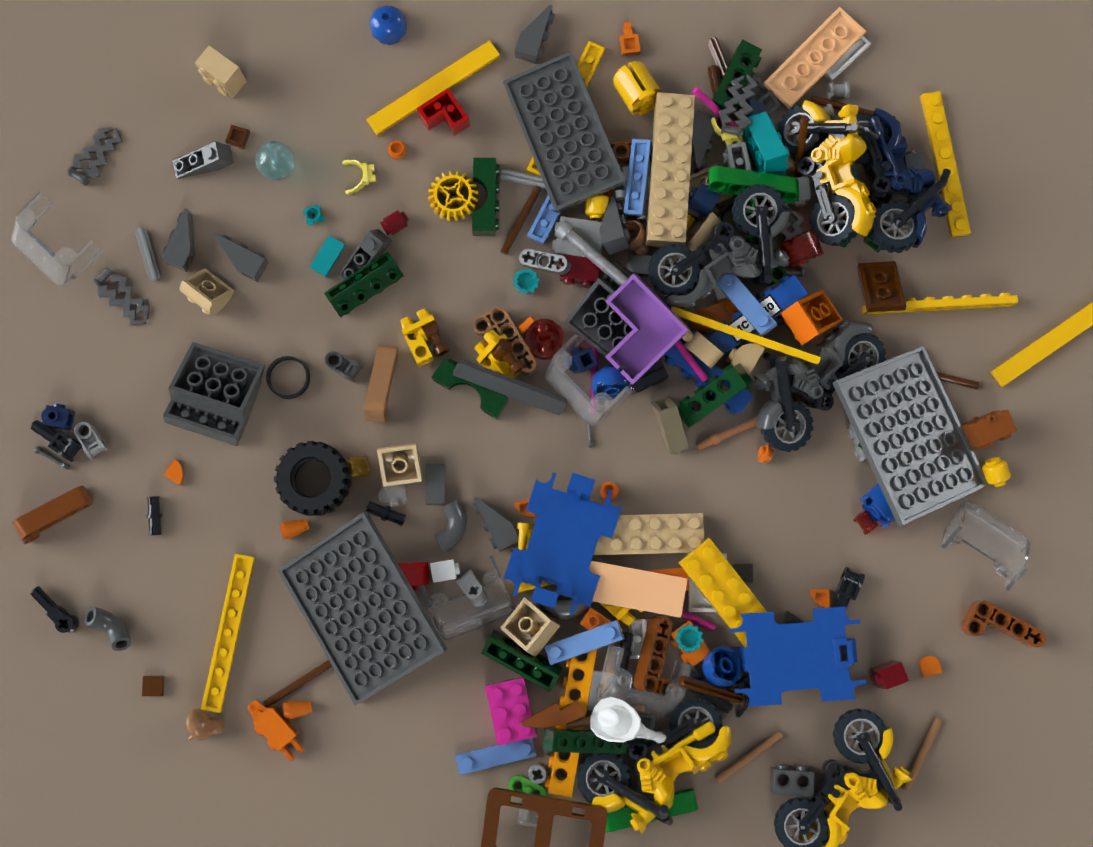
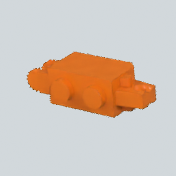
M258 699L249 704L247 709L254 718V729L259 735H264L267 738V744L272 750L281 751L290 761H293L295 756L286 747L289 743L298 752L302 753L304 751L303 746L295 738L300 733L288 719H284V715L277 707L267 708Z

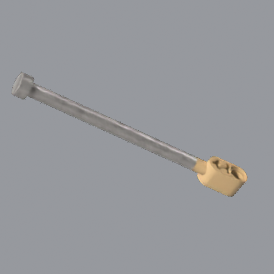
M566 220L557 229L555 236L561 241L566 239L621 286L628 277L573 231L574 226ZM689 330L682 337L686 342L684 346L711 369L724 355L698 331L693 333Z

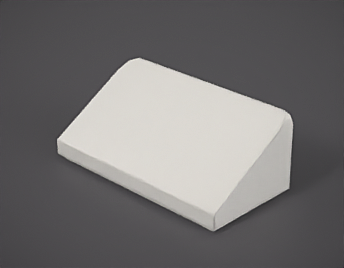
M635 619L629 626V633L634 634L631 646L632 656H630V659H639L649 619Z

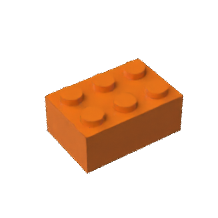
M824 290L795 302L781 312L784 322L790 327L795 339L800 342L801 346L829 332L843 320Z

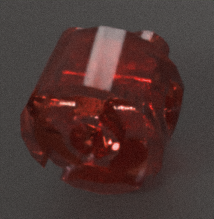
M814 229L807 230L804 234L795 235L778 245L780 250H784L788 255L790 269L808 263L809 259H815L824 254Z
M540 319L533 322L526 332V345L533 357L539 360H550L561 353L564 343L562 328L550 319Z

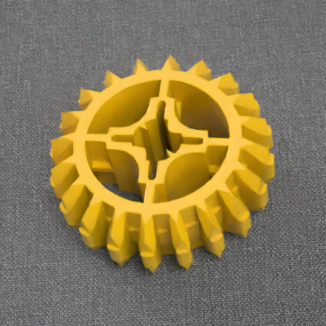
M449 171V176L442 173V179L436 177L437 183H431L433 189L428 190V193L431 195L428 197V200L432 202L430 207L435 208L434 213H440L441 219L447 215V221L454 217V220L457 222L458 216L465 219V213L471 215L470 209H476V205L473 203H478L476 196L479 193L475 190L477 185L472 184V178L467 179V174L464 173L460 177L459 171L455 175H453L452 171ZM455 184L452 187H446V185ZM462 186L465 187L469 193L467 200L464 199V196L460 194L462 191ZM439 193H442L446 198L445 206L438 200ZM455 193V194L457 195V197L454 198V199H451V198H450V195H451V194L453 195V194ZM454 205H461L459 208L452 209Z

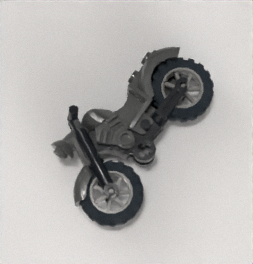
M756 184L745 188L735 198L734 206L732 207L733 220L736 222L739 230L741 229L744 234L751 235L752 239L754 238V245L748 243L738 232L735 234L734 228L730 223L722 222L712 227L710 240L699 245L694 251L680 244L666 245L657 250L652 258H650L647 270L652 286L660 293L667 295L664 297L663 302L668 306L682 307L688 310L696 305L695 301L700 297L704 299L712 293L711 289L718 286L716 283L718 279L726 273H733L741 278H754L755 284L771 283L772 269L778 266H789V257L786 252L776 248L773 254L772 238L785 228L790 216V212L784 209L785 202L780 197L781 194L776 192L775 188L771 186ZM756 196L764 197L760 205H758ZM751 198L755 207L746 205ZM768 200L772 207L764 206L765 202ZM745 208L749 209L750 215L746 217ZM769 210H772L771 218L767 216ZM724 228L725 232L721 236L719 232H721V229ZM671 256H679V259L673 264ZM666 258L669 261L670 267L661 265ZM660 268L668 270V272L662 277L660 274ZM668 276H672V279L668 282L663 280Z
M846 319L838 323L837 327L825 335L824 340L815 346L819 352L817 356L821 357L819 364L792 358L791 356H778L776 358L775 355H771L768 352L763 354V358L768 362L769 370L764 374L754 375V383L760 390L769 391L770 389L771 400L766 402L759 411L756 427L762 428L761 433L764 435V440L769 443V446L785 452L797 451L799 447H804L807 444L806 441L810 440L812 436L810 434L814 426H812L813 417L810 416L811 412L805 408V405L792 399V392L801 400H804L808 407L827 411L834 404L832 396L835 391L832 384L834 381L886 361V350L883 349L884 344L878 340L877 336L871 335L870 332L873 328L871 324L858 321L850 322ZM862 344H865L867 348L862 352ZM783 429L779 437L777 431ZM788 432L790 438L784 439L786 433Z

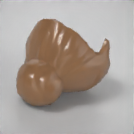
M626 220L627 226H625V229H628L631 237L628 240L630 248L626 250L634 251L637 255L648 254L650 246H645L646 232L643 225L636 220Z
M193 709L187 715L186 725L191 734L188 738L189 740L204 741L210 736L217 735L223 731V720L219 717H211L202 709Z

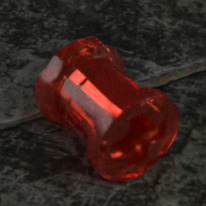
M867 510L862 511L853 518V521L857 522L863 529L864 535L870 533L879 525L877 522L874 523L867 514Z

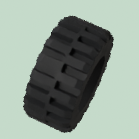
M320 441L300 442L296 444V447H290L286 450L288 453L280 457L279 460L281 462L275 468L277 475L274 476V482L277 484L275 489L280 495L281 501L291 510L307 516L325 515L327 512L331 513L334 511V508L337 506H341L343 499L349 494L348 489L352 483L350 480L351 470L348 467L349 464L342 454L332 446ZM309 461L324 463L331 473L329 487L323 494L316 497L302 494L296 486L298 470Z

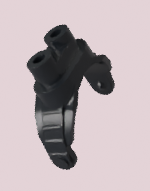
M745 675L732 685L738 686L740 689L750 688V680ZM744 694L745 704L736 714V717L742 716L748 707L749 697Z

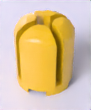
M632 61L628 63L629 69L626 65L618 69L614 75L613 84L631 114L639 113L642 116L655 109L653 105L655 104L657 92H663L645 64L641 61Z

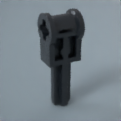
M39 420L32 422L31 430L49 441L48 447L68 461L73 462V458L79 449H83L81 443L62 431L56 433Z
M849 567L844 568L835 593L839 594L835 607L848 606L850 599L856 600L864 582L865 574L855 573Z
M37 586L31 591V596L48 612L46 615L55 623L57 631L70 633L77 630L79 620L76 616L70 615L62 606H58L41 587Z
M692 667L689 669L690 672L687 677L710 683ZM688 689L701 700L704 698L709 700L725 714H728L733 708V704L727 700Z

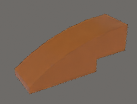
M574 701L559 709L557 703H553L519 722L522 727H552L575 721L585 716V713L578 701Z

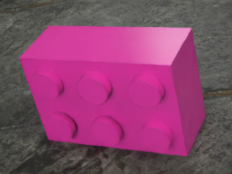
M518 677L485 685L497 746L537 737L535 728L522 727L519 722L532 716L525 678Z

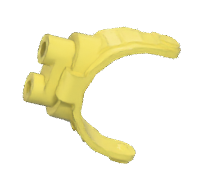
M715 118L711 119L714 131L721 136L726 146L734 142H744L742 138L743 130L741 131L740 138L729 133L721 134V129L718 127Z
M344 160L342 162L343 165H356L363 171L362 180L355 188L346 190L345 193L347 195L360 191L365 185H369L370 182H376V176L372 173L375 172L374 164L367 165V163H361L356 160Z

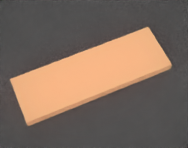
M839 7L763 85L769 91L771 90L786 107L792 108L867 31Z
M591 561L590 572L600 576L593 602L681 618L687 578Z

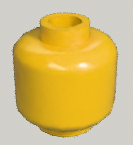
M602 193L586 200L585 214L590 216V219H603L609 204V197Z
M1000 457L986 460L982 467L988 484L995 487L1004 486L1011 477L1007 462Z

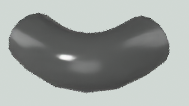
M459 500L442 508L448 523L443 531L434 536L443 552L455 546L462 539L466 531L467 517Z
M558 597L554 608L538 603L546 613L554 618L563 620L577 618L589 609L587 605L580 604L575 608L574 614L570 615L573 598L562 600Z
M90 607L87 610L84 619L85 625L102 630L108 636L113 650L122 651L130 647V634L118 617L111 612L97 607Z

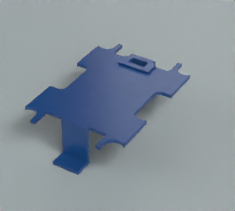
M553 472L548 482L541 483L537 479L535 481L526 511L537 516L526 550L513 548L503 580H511L514 583L513 596L515 597L522 582L536 586L531 601L551 608L555 607L559 594L573 598V604L569 613L573 615L575 608L580 604H585L590 609L600 578L599 575L590 572L591 560L599 537H613L622 506L615 507L610 501L612 491L610 490L604 505L590 501L595 479L572 473L567 493L553 489L552 486L557 474ZM542 581L558 585L556 592L540 588Z
M847 606L813 609V620L803 623L777 624L774 619V612L740 614L742 617L741 626L729 629V632H745L747 648H728L735 652L733 655L736 659H740L742 671L749 672L750 688L734 689L735 693H744L749 697L748 707L781 705L782 693L790 690L819 689L821 701L856 699L853 694L854 688L857 685L866 684V680H850L849 665H854V662H858L856 640L846 639L845 626L847 624H860V620H851L846 616ZM839 645H841L842 661L840 659Z

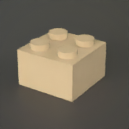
M208 46L195 62L199 69L198 72L203 76L202 79L209 85L214 84L217 86V90L224 96L228 94L234 98L247 82L240 68L211 46Z
M524 597L500 629L527 653L536 657L560 625L536 604Z

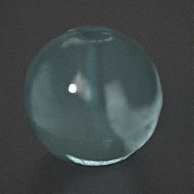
M271 141L260 147L256 153L255 162L261 175L269 180L278 181L291 174L294 169L295 159L294 154L287 145L282 142Z

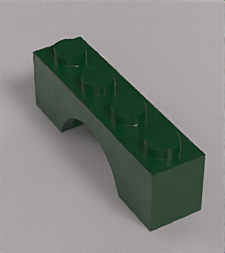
M473 158L474 182L482 185L488 194L484 206L472 212L473 236H495L496 230H499V219H496V212H499V200H496V194H500V182H496V175L500 176V164H496V158Z
M443 358L432 375V380L447 390L458 385L473 387L481 397V411L497 420L508 404L509 398L501 393L453 376L457 362L450 358L448 361Z

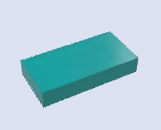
M328 236L311 263L310 269L327 278L346 245Z

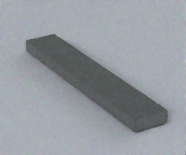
M460 358L453 371V376L556 415H560L567 404V399L462 358Z

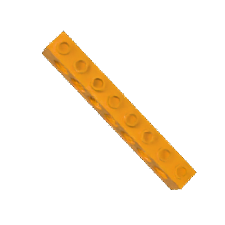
M597 649L587 652L585 660L580 661L573 657L566 661L565 668L569 669L568 677L564 676L562 688L566 689L565 695L560 696L559 708L578 701L585 713V716L581 718L586 717ZM576 669H581L584 672L581 680L573 678V672ZM572 689L580 691V697L576 700L569 697ZM566 724L555 726L559 729H567ZM583 726V727L574 728V729H575V730H583L584 726ZM554 752V756L550 755L548 767L552 768L551 775L546 776L545 787L548 788L549 794L572 798L579 753H570V756L566 759L561 758L559 752ZM558 769H565L567 775L565 778L560 779L555 775Z

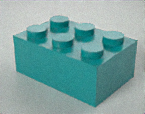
M766 111L747 117L752 124L744 129L743 141L746 143L747 151L757 171L786 176L789 150L787 146L783 145L781 134L776 132L773 119L769 118Z

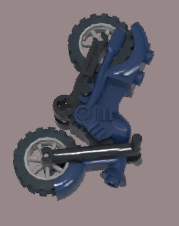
M875 108L872 117L870 114H857V123L870 128L879 136L877 141H872L866 136H860L866 143V150L855 161V164L862 163L865 173L872 183L869 190L870 195L868 196L874 206L880 205L876 209V217L874 218L869 236L873 239L872 242L875 245L880 246L879 248L883 251L884 249L888 250L887 252L902 253L903 250L908 251L911 246L918 248L927 231L925 213L932 207V216L944 217L952 209V206L944 202L940 196L941 190L948 182L951 171L944 169L940 180L935 183L936 176L932 170L914 169L913 167L908 169L903 160L908 144L905 137L902 136L900 123L896 120L895 116L878 108ZM889 217L891 223L883 219ZM882 225L887 226L888 228L884 230ZM908 229V235H906L902 230Z

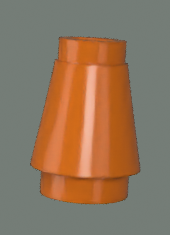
M306 519L283 522L284 524L279 525L284 540H290L309 530Z
M288 700V702L283 703L284 719L289 718L292 720L312 713L311 701Z

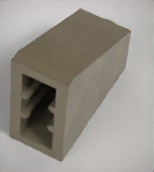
M669 396L650 402L667 450L670 454L683 453L689 446L677 405Z

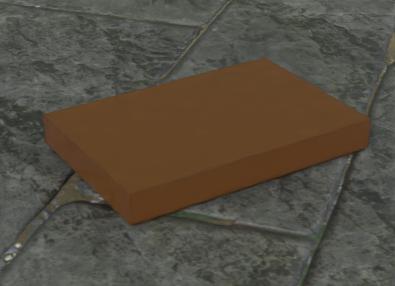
M896 261L858 263L857 270L867 312L901 311L906 309Z

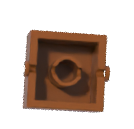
M1008 409L992 411L981 417L976 416L972 421L961 425L971 447H976V449L981 447L987 448L994 445V441H1003L1011 438V433L1017 431Z

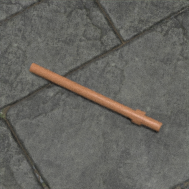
M800 398L794 400L798 403H802ZM757 417L720 434L710 435L708 439L696 444L698 451L711 445L714 447L721 444V441L756 426Z

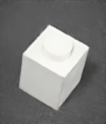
M454 559L430 563L433 583L454 580L460 574L459 563H455Z

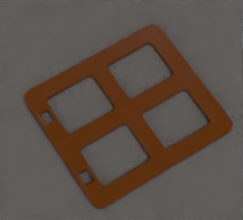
M497 787L492 788L488 793L481 847H497L496 840L501 806L532 810L538 813L534 847H550L555 815L590 821L592 827L589 847L604 846L608 812L603 806ZM511 796L523 798L522 804L511 802ZM573 807L585 809L584 815L572 813Z

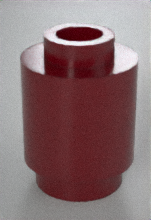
M397 210L383 218L384 221L380 222L387 236L390 234L394 235L408 226L406 222L409 219L404 211L400 213Z

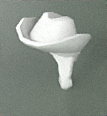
M613 697L601 699L592 711L590 718L591 730L597 737L606 741L626 742L635 738H644L660 744L665 742L667 738L662 732L646 728L641 723V718L636 710L623 700Z

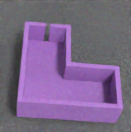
M633 273L605 301L633 329L606 356L616 369L622 366L625 367L620 373L632 385L690 330L637 274Z

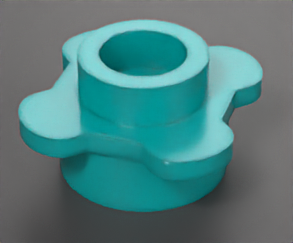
M319 205L310 206L303 210V214L307 218V225L312 226L316 222L321 223L324 221Z

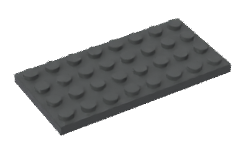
M571 51L503 81L556 213L626 183Z

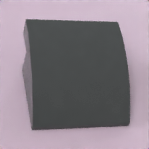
M618 261L613 263L628 278L633 274ZM607 274L597 279L564 322V324L605 357L633 330L605 302L620 287Z
M192 342L169 386L171 401L163 414L165 423L238 446L253 409L265 365Z

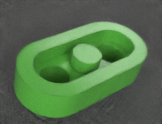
M515 775L509 781V790L531 794L533 791L538 790L540 795L546 796V790L541 784L532 783L530 779L522 775ZM517 781L522 783L521 788L515 787Z

